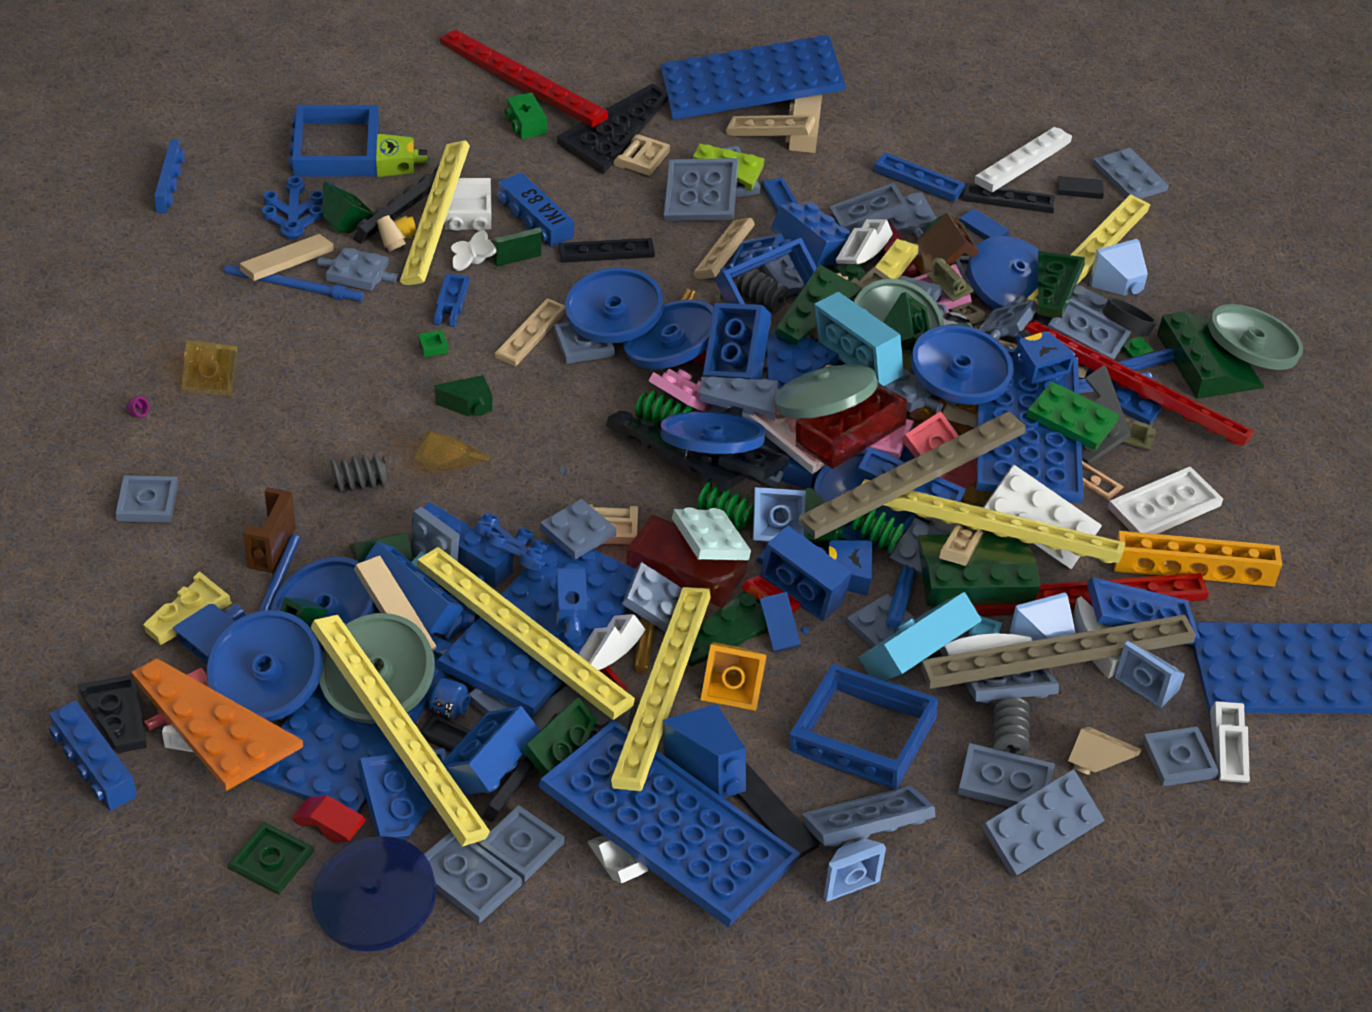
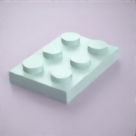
M691 507L674 509L672 519L698 559L749 560L750 548L723 510L717 508L697 510Z

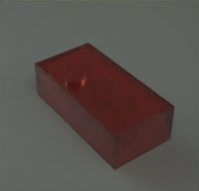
M878 383L876 390L871 396L853 407L825 416L800 418L795 421L796 447L834 469L906 424L907 399Z
M652 514L628 546L626 565L636 569L642 562L681 588L710 589L711 598L709 603L722 608L746 575L748 560L698 559L675 523Z

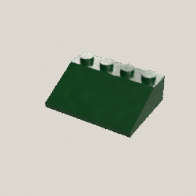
M1188 312L1162 315L1157 335L1166 349H1173L1174 363L1196 399L1264 388V385L1248 362L1228 352L1213 338L1209 331L1208 318Z
M950 534L918 535L927 606H936L963 592L966 593L972 605H1018L1036 600L1041 586L1037 563L1028 543L1010 536L1000 537L995 534H982L967 565L964 566L939 558L941 549Z

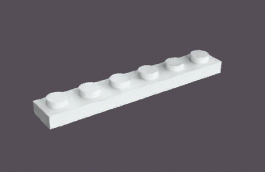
M1053 127L975 175L974 183L990 192H994L1071 142L1072 135L1060 128Z

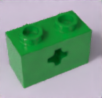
M533 93L507 97V107L504 108L506 119L511 120L514 133H518L521 139L547 134V117Z

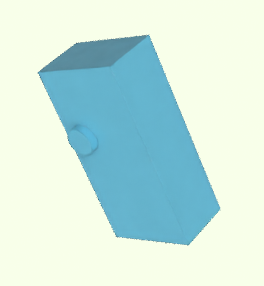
M840 292L814 304L818 342L837 352L842 362L872 368L876 375L878 388L904 376L901 336L898 332Z
M963 592L936 605L917 619H910L898 626L899 630L858 658L869 676L887 681L903 674L981 622L982 619L966 593Z

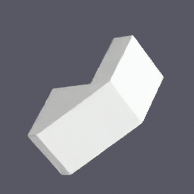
M604 835L588 841L589 846L612 880L623 883L648 871L645 865Z

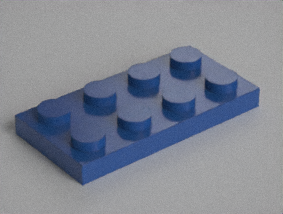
M1091 577L1087 587L1097 623L1116 627L1185 615L1196 634L1194 642L1187 644L1194 646V643L1199 641L1200 636L1188 600Z

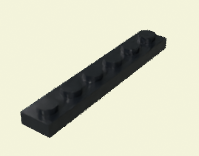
M439 165L431 175L425 174L416 186L410 185L401 197L395 196L392 198L387 207L384 209L382 207L378 208L369 220L363 219L356 226L357 232L353 239L359 244L363 243L379 231L377 220L387 215L394 220L430 194Z

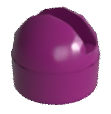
M133 397L126 404V410L133 417H144L149 412V403L144 397ZM135 408L140 409V411L142 410V413L139 414Z

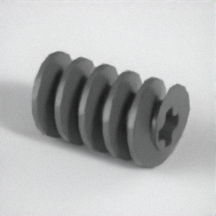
M758 269L738 276L735 282L740 294L742 293L744 297L749 298L752 302H757L758 305H763L772 313H776L782 308L788 294L787 286H781L780 282H774L771 277L766 278V274L763 272L759 273Z
M376 453L373 454L371 462H369L366 455H363L361 463L353 456L350 465H348L345 458H341L340 466H337L334 459L330 461L334 488L337 485L341 492H344L346 484L349 485L351 490H355L356 482H359L362 489H365L367 481L371 483L372 487H376L377 479H380L382 485L386 486L387 473L384 455L382 460H380Z
M1018 698L999 700L995 704L993 749L1021 756L1029 749L1030 706L1026 701Z

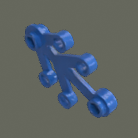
M292 176L286 182V191L290 194L289 206L278 199L275 191H266L263 194L264 203L267 205L262 208L263 218L281 227V234L287 239L301 237L304 233V227L324 217L323 207L321 206L323 204V191L315 190L311 192V199L299 205V196L305 191V184L299 176ZM276 209L288 216V221L277 215ZM310 210L309 215L298 220L299 216Z
M484 513L483 516H480L474 531L489 537L491 545L519 555L521 557L519 563L528 569L539 571L541 566L545 565L546 559L542 556L548 549V543L534 539L531 547H525L527 543H531L534 536L531 530L520 527L515 539L500 527L497 516L491 513Z

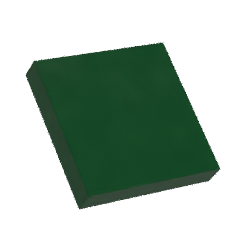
M263 822L229 862L228 869L279 895L313 854L314 847Z

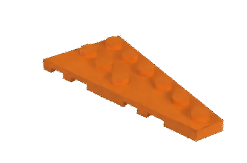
M158 658L132 671V677L136 684L226 791L303 748L302 739Z

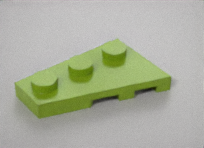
M699 144L693 159L738 158L737 181L744 184L745 189L752 192L764 166L765 158L711 145Z

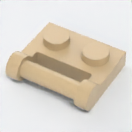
M637 134L631 139V144L623 154L615 158L614 165L650 176L670 152V145ZM639 148H641L640 151L635 155V157L631 158L634 155V153Z
M589 504L616 527V536L603 544L637 545L638 506L606 508L593 507V504Z

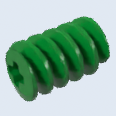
M655 390L651 391L649 395L643 393L635 408V416L637 418L653 421L656 423V426H660L661 422L669 416L692 412V407L689 405L683 411L684 405L680 401L674 407L675 400L673 398L668 399L665 403L666 395L661 394L656 399L657 391Z
M709 481L699 495L698 510H709L711 508L723 510L736 530H743L753 519L754 502L748 507L749 499L745 497L739 503L740 495L738 493H735L730 498V489L721 494L719 484L712 490V481Z
M877 508L844 524L845 527L852 524V531L855 533L861 530L862 538L870 535L872 544L879 541V548L881 550L888 547L889 555L898 545L903 535L904 524L901 523L895 528L893 526L894 517L887 522L884 521L886 516L884 511L876 516Z

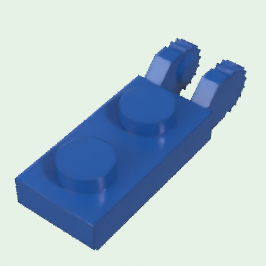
M445 275L436 303L435 325L441 324L443 314L446 312L451 313L449 316V326H456L469 289V276Z

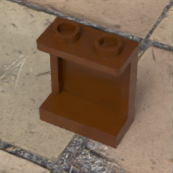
M946 213L915 243V245H918V254L913 259L916 270L921 275L933 271L932 262L935 258H942L946 261V264L948 263L951 266L962 254L966 253L973 258L980 251L962 224Z
M268 487L265 490L268 519L263 528L247 525L243 532L247 568L274 573L287 542L296 529L292 492Z

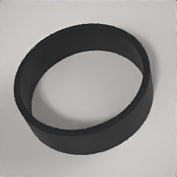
M1110 297L1102 310V313L1116 324L1143 336H1149L1157 323L1152 316L1143 310L1117 298Z

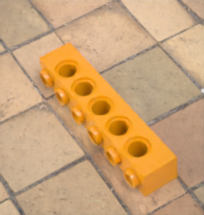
M1119 531L1116 540L1125 542V547L1120 562H1114V572L1154 576L1201 573L1203 579L1208 581L1275 587L1282 567L1279 545Z

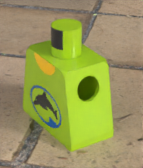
M377 134V177L414 173V163H428V149H414V139L412 137Z

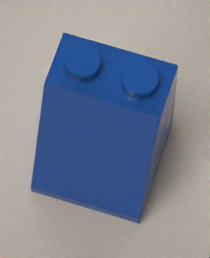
M717 704L663 720V748L665 757L722 798L746 791V747Z

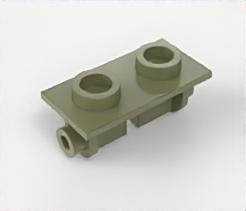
M935 258L933 260V271L927 274V276L935 284L941 285L942 291L952 302L973 292V289L948 263L946 264L944 259Z
M1125 418L1126 423L1128 425L1130 419ZM1134 421L1133 426L1128 425L1131 436L1122 443L1150 451L1156 435V429L1152 428L1151 424L1148 425L1138 421Z

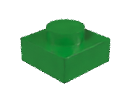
M443 330L418 334L419 344L424 357L448 353V344Z
M1142 336L1126 340L1121 348L1129 359L1154 352Z

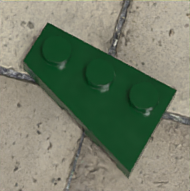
M578 697L522 746L521 749L544 777L587 742L595 725L596 718Z

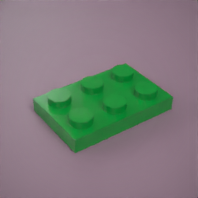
M1052 381L1031 405L1026 417L1039 421L1040 424L1074 441H1080L1082 445L1094 451L1117 424L1120 416L1108 408Z

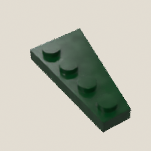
M1038 251V315L1050 318L1063 317L1084 268L1085 257Z
M819 264L777 326L775 334L794 345L799 344L817 329L815 303L837 292L851 300L856 298L862 288Z
M743 591L701 623L687 664L692 667L708 660L710 645L714 642L738 646L748 639L767 633L768 628L761 601L756 599L753 594Z

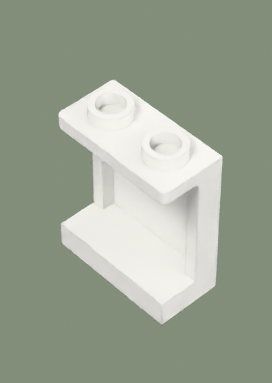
M459 178L444 222L445 230L475 229L481 231L492 229L491 178Z

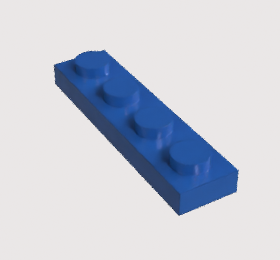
M170 139L154 196L157 213L166 214L168 206L173 205L172 192L177 190L176 177H180V163H184L185 152L180 147V140Z
M885 152L874 164L875 172L955 202L964 191L965 183Z
M869 447L858 468V473L874 479L905 462ZM937 477L912 491L961 502L966 489Z

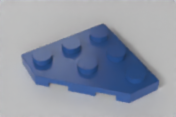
M774 330L768 335L767 340L769 380H778L779 389L789 381L805 373L824 368L827 365L833 366L839 361V355L837 352L808 337L799 344L794 345L776 335Z
M444 748L432 749L441 762L447 757ZM398 754L360 758L357 764L378 844L407 840L431 806V801Z

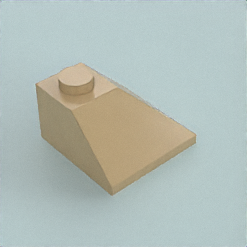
M1085 727L1080 730L1068 761L1074 763L1073 768L1089 775L1091 771L1098 772L1140 755L1142 749L1091 727Z

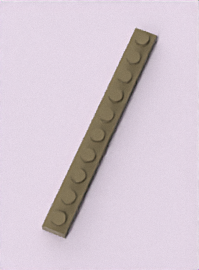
M1008 411L800 515L799 525L816 539L1024 434L1026 425Z
M1179 615L926 659L921 662V670L929 689L1119 656L1122 654L1124 644L1127 641L1146 651L1193 643L1196 634L1187 617Z

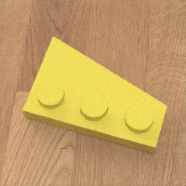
M199 571L193 577L194 582L189 587L183 586L177 592L178 597L172 603L164 604L143 624L145 631L158 644L162 645L176 637L173 630L175 625L208 604H214L222 610L232 604L230 596Z

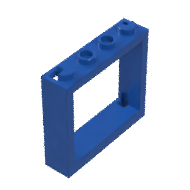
M297 105L296 114H292L293 128H291L290 155L288 157V164L290 168H293L294 176H377L378 105ZM304 124H368L367 156H301Z
M802 238L792 242L790 239H786L778 244L779 247L776 249L770 246L760 251V256L754 258L753 255H749L740 260V264L735 267L731 263L720 269L721 274L714 280L725 302L745 304L732 280L733 278L788 254L804 285H806L817 267Z
M832 664L789 734L790 751L814 762L897 790L937 718L938 698ZM836 690L920 718L897 760L812 732Z

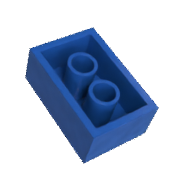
M811 202L806 204L791 203V205H780L770 228L775 234L781 233L784 240L790 239L792 242L802 238L816 266H819V264L822 266L838 265L836 258L850 236V231L847 228L839 226L834 222L835 219L821 212L819 207Z
M714 304L703 376L761 380L772 315L763 305Z
M788 525L767 543L760 576L784 592H787V594L801 603V608L822 621L826 620L843 604L852 571L843 563L836 561L822 548L814 545L800 532L795 531Z
M522 706L487 712L447 755L442 764L464 795L472 796L476 793H490L500 785L499 780L504 774L517 766V760L524 754L521 747L540 730Z

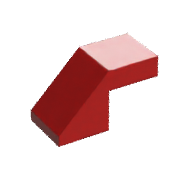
M327 795L309 797L292 817L294 822L300 826L317 825L326 838L332 842H349L366 821L363 815Z

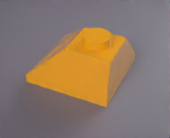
M712 643L710 645L700 700L756 711L767 655L741 647Z

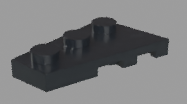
M132 675L78 684L81 696L116 753L147 748L139 688Z

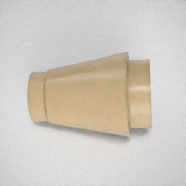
M389 215L376 221L384 248L391 252L396 248L406 245L404 240L406 237Z

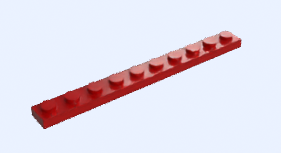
M456 29L440 37L442 45L520 89L533 93L535 97L592 128L608 119V111Z
M1035 320L1024 328L1031 335L1049 332L1075 353V357H1078L1079 366H1087L1095 372L1105 365L1110 379L1114 380L1116 385L1136 391L1137 395L1143 399H1152L1160 403L1159 406L1161 408L1181 414V417L1186 421L1197 422L1203 425L1204 429L1210 433L1221 434L1231 444L1244 446L1251 440L1255 432Z
M1201 573L1107 580L1188 601L1207 600L1209 594ZM1089 581L1040 584L1041 587L1036 600L1066 593L1071 610H1074L1077 598L1082 597L1093 607L1087 587ZM1017 605L973 606L979 616L1014 614Z

